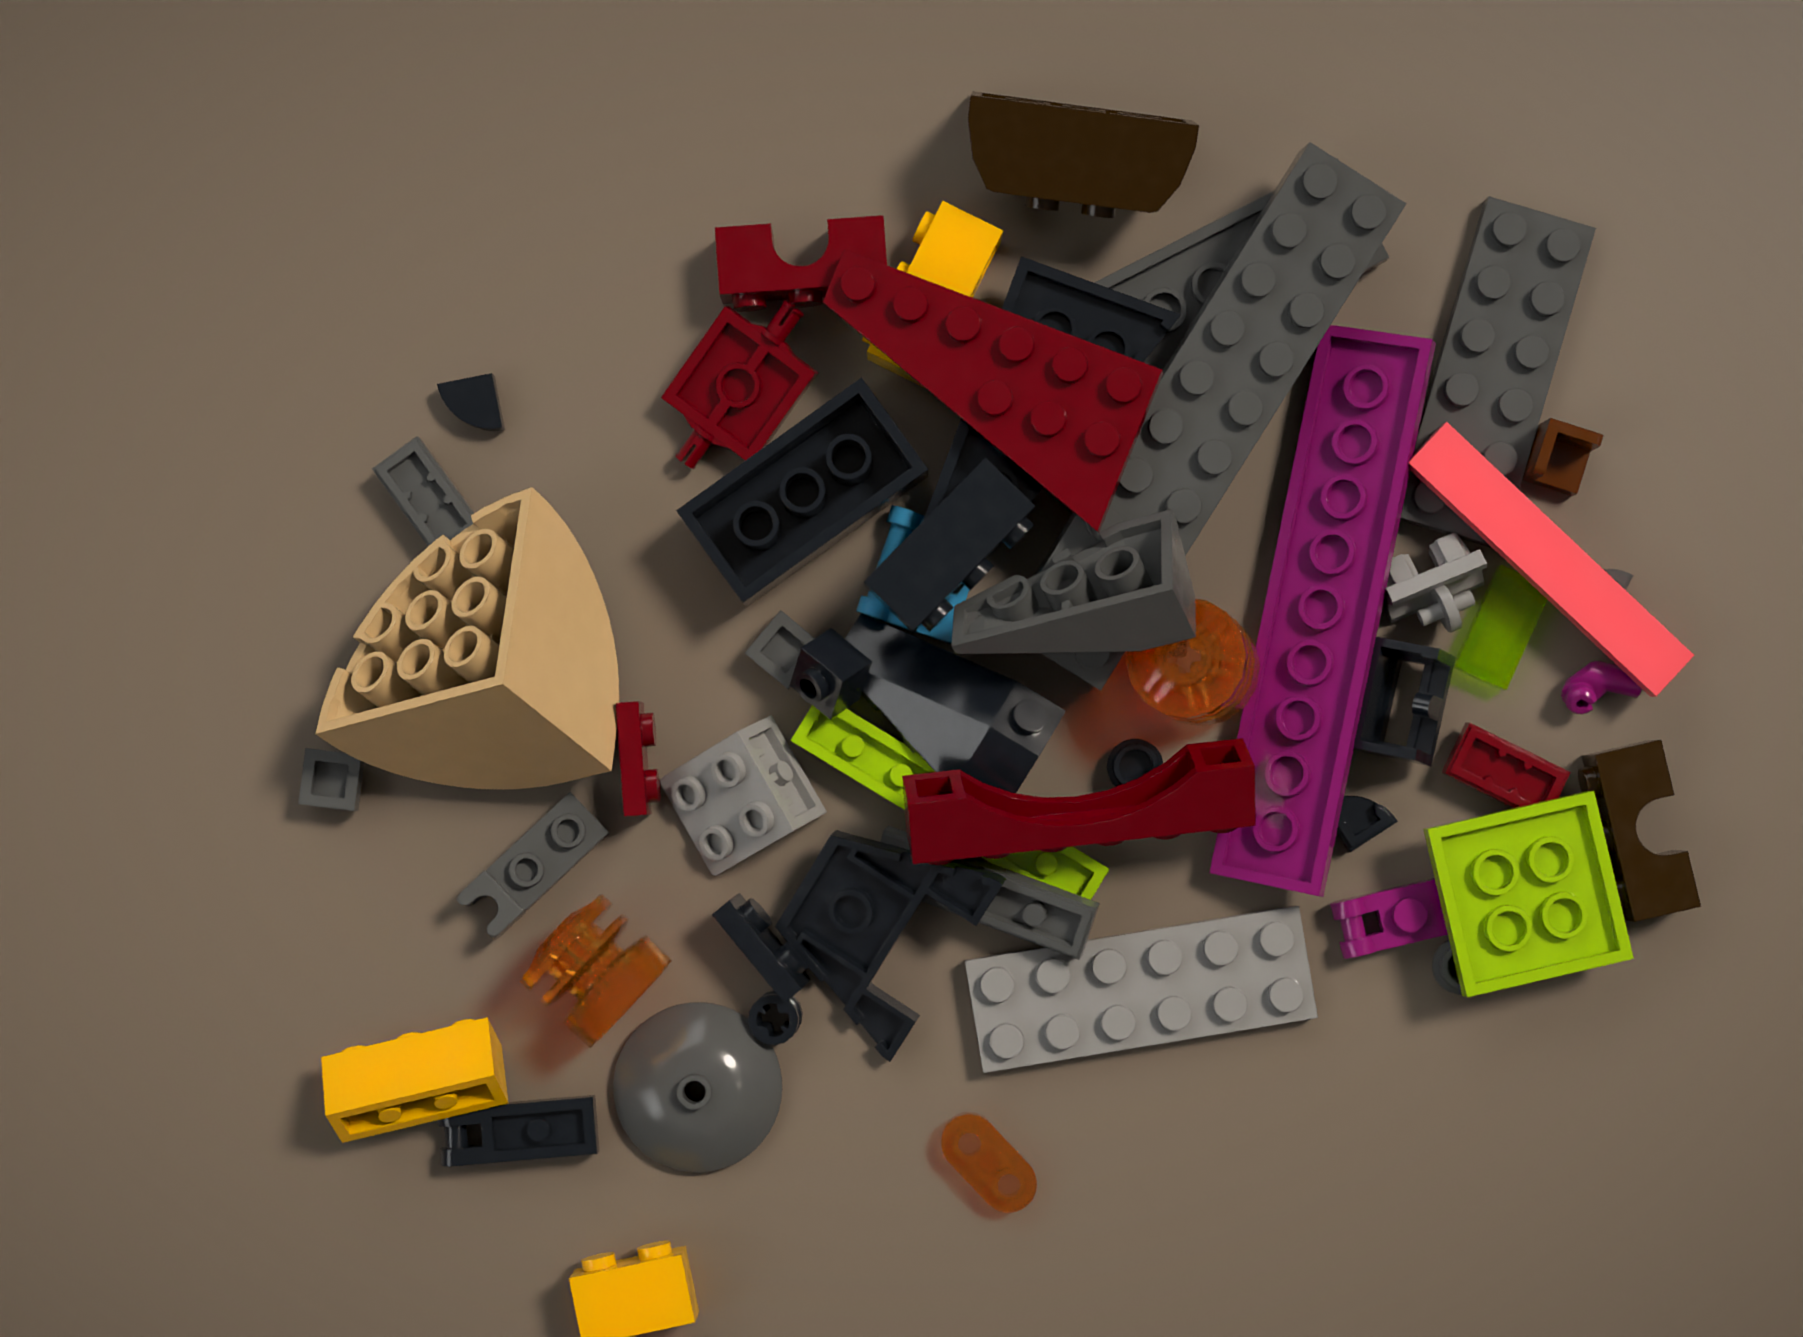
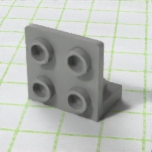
M772 715L735 732L660 779L662 788L711 874L715 876L827 813Z

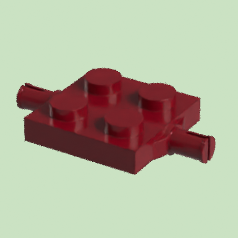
M784 300L783 305L767 327L751 323L729 306H725L661 396L664 401L682 413L691 428L694 429L682 448L675 455L680 462L686 461L684 463L686 466L695 469L712 443L729 448L745 461L769 444L819 373L794 355L788 343L785 342L787 336L804 315L799 309L794 308V305Z

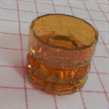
M1195 599V638L1143 651H1127L1126 665L1130 682L1145 703L1180 723L1208 726L1227 721L1246 706L1257 688L1260 662L1255 642L1241 623L1209 601ZM1187 647H1191L1192 650L1201 655L1200 661L1191 663L1189 673L1177 664V658L1187 655Z
M603 894L583 908L573 911L536 950V955L529 969L519 981L525 988L532 991L550 974L556 982L540 1001L546 1007L557 1002L567 993H570L577 1001L568 1012L563 1023L589 1048H592L673 961L647 935L636 940L626 949H623L616 941L630 920L624 913L603 930L597 923L613 905Z

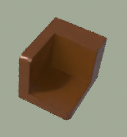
M1549 418L1538 425L1522 480L1569 496L1576 495L1590 452L1601 446L1604 435Z

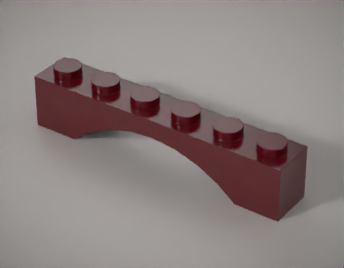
M1243 738L1186 744L1165 763L1138 779L1106 791L1075 797H1037L1011 793L982 783L959 769L902 776L906 830L913 864L944 865L956 859L974 857L999 859L1018 852L1036 850L1059 852L1067 847L1090 844L1114 846L1121 844L1125 840L1152 837L1169 840L1181 834L1206 831L1229 833L1237 828L1256 826L1255 765Z

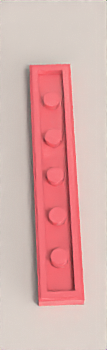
M1448 422L1443 423L1409 461L1410 471L1650 697H1657L1693 658L1694 654Z

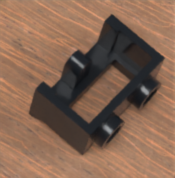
M1376 637L1353 748L1369 754L1431 767L1456 657L1440 648ZM1402 661L1424 665L1419 692L1414 696L1412 703L1413 719L1406 746L1384 742Z

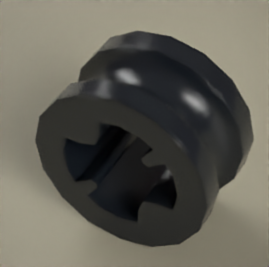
M773 990L766 992L752 1005L749 1011L748 1023L751 1032L758 1040L765 1044L778 1045L788 1041L798 1031L802 1023L803 1012L800 1003L794 996L784 1003ZM770 1003L777 1004L779 1013H788L790 1021H785L780 1027L783 1031H774L772 1022H763L762 1013L765 1014L771 1008L769 1006Z

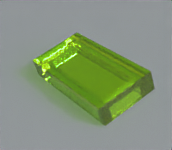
M1503 565L1497 566L1454 664V669L1502 691L1507 690L1547 601L1520 573Z

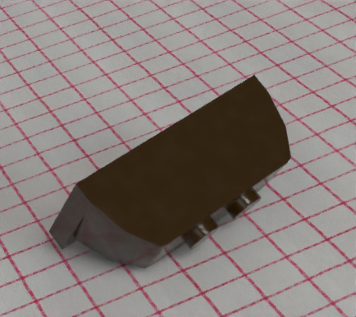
M974 91L971 93L968 112L972 159L986 189L996 193L1026 196V207L1058 211L1060 201L1082 204L1081 214L1103 218H1115L1116 208L1147 213L1158 212L1181 185L1196 149L1199 125L1192 120Z

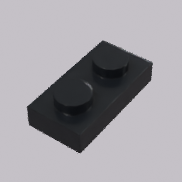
M738 893L712 914L784 1003L811 980L804 972L808 969V965L788 942L782 945L768 928L772 925V921L757 901L752 898L746 901Z

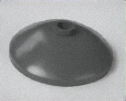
M689 1002L671 1006L656 1013L642 1023L624 1045L616 1064L613 1081V1096L618 1118L635 1146L661 1165L693 1173L720 1170L741 1161L751 1154L763 1142L774 1125L779 1112L783 1090L781 1068L773 1046L761 1042L753 1035L746 1016L726 1006L708 1002ZM698 1081L703 1084L706 1094L702 1100L692 1101L687 1098L685 1085L688 1082Z

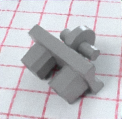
M1457 533L1444 536L1429 545L1428 553L1435 568L1418 574L1409 554H1400L1392 558L1384 610L1391 623L1417 613L1422 626L1440 620L1449 633L1461 629L1462 621L1459 612L1476 605L1471 591L1484 586L1485 581L1482 569L1487 568V562L1480 549L1470 553Z

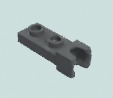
M569 792L486 871H483L460 892L456 900L461 905L469 907L483 897H492L498 905V912L495 918L488 924L487 933L496 940L610 833Z

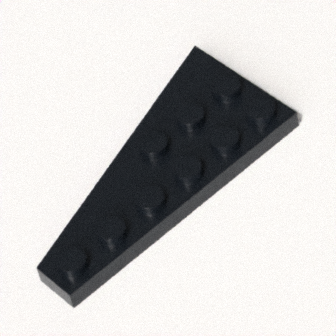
M1023 256L1020 258L1002 307L1006 311L1141 362L1148 358L1181 316V314ZM961 419L924 520L985 457L1031 502L1043 489V486ZM962 583L952 595L957 596L965 585Z

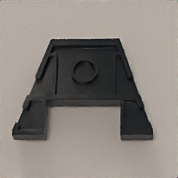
M835 830L828 838L775 927L808 965L819 981L825 980L845 1004L843 1010L856 1025L860 1023L877 1043L875 1048L881 1056L891 1062L920 1015L872 984V980L918 906L927 894L977 926L1006 881V878L997 873L953 861L944 865L913 864L911 853L908 849Z

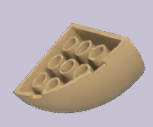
M533 487L506 496L471 515L474 524L464 529L451 540L445 535L440 536L396 577L373 605L355 632L353 638L360 642L346 670L342 668L336 669L321 708L315 733L335 748L374 767L416 780L455 787L502 790L526 789L564 783L612 771L617 731L616 703H619V675L609 616L595 575L576 538L554 508Z

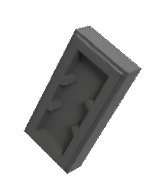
M416 436L372 468L427 546L431 545L442 535L451 540L464 529L474 524L471 515L475 512L420 437Z

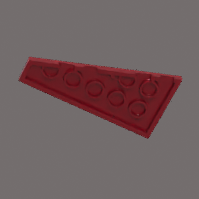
M844 249L823 303L1099 533L1163 376V370Z

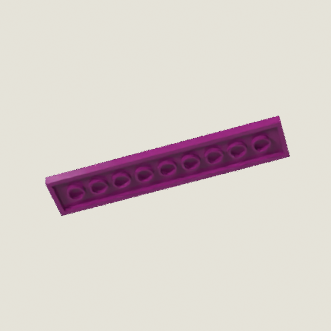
M1330 325L1317 346L1237 739H1244L1255 765L1256 826L1237 828L1229 833H1217L1209 872L1211 874L1324 897L1358 722L1410 474L1409 461L1413 457L1436 346L1433 339Z

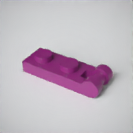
M1435 878L1330 903L1333 919L1340 920L1344 940L1339 941L1343 959L1359 957L1380 950L1448 935ZM1375 911L1380 931L1366 934L1362 914Z

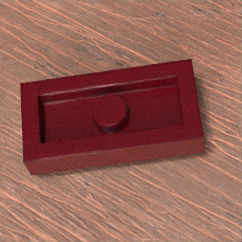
M639 701L616 703L624 816L652 814L651 803L660 802L658 769H648L647 747L656 746L654 713H644V703Z

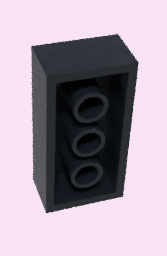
M861 377L676 511L747 608L928 477V468Z

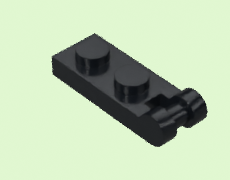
M595 1095L515 1101L438 1120V1126L444 1127L446 1147L440 1148L441 1166L444 1167L598 1154L600 1151ZM481 1124L482 1144H468L467 1125Z

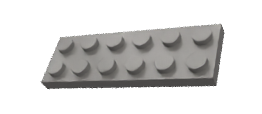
M1297 905L1088 939L1080 960L1045 947L965 960L983 1073L1318 1018L1300 909Z

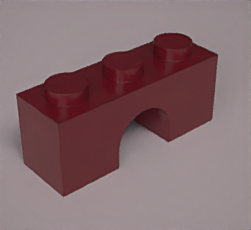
M884 215L827 219L829 240L826 251L820 259L806 266L791 265L777 255L771 223L715 227L719 295L722 303L733 304V310L739 312L763 310L767 308L766 301L789 300V303L796 308L821 305L822 297L826 295L844 249L887 265Z

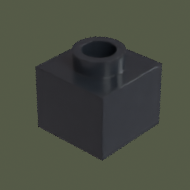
M830 628L801 647L789 686L798 692L806 702L812 704L831 720L860 700L873 661Z

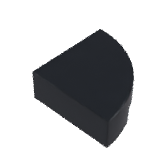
M492 373L437 384L444 403L460 420L486 431L505 430L496 380Z
M1344 796L1336 834L1347 851L1352 852L1397 823L1398 820L1387 808L1370 799L1359 796Z

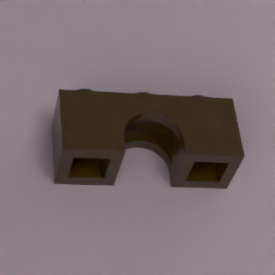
M1648 740L1581 755L1584 768L1578 770L1581 792L1594 791L1624 919L1636 922L1701 907L1688 851L1669 850L1655 854L1643 846L1636 831L1638 815L1645 805L1653 800L1674 795L1662 740Z

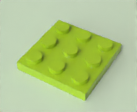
M1586 791L1423 829L1462 996L1472 997L1634 959L1594 791Z

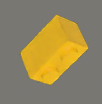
M664 1240L639 1246L637 1248L638 1256L616 1260L614 1252H606L581 1259L582 1268L575 1269L569 1277L580 1337H630L695 1323L699 1314V1308L686 1246L671 1248L670 1240Z

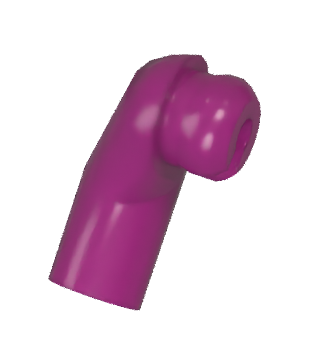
M1592 661L1565 681L1561 697L1571 712L1583 715L1592 711V704L1607 692L1637 698L1642 689L1617 665L1602 661Z

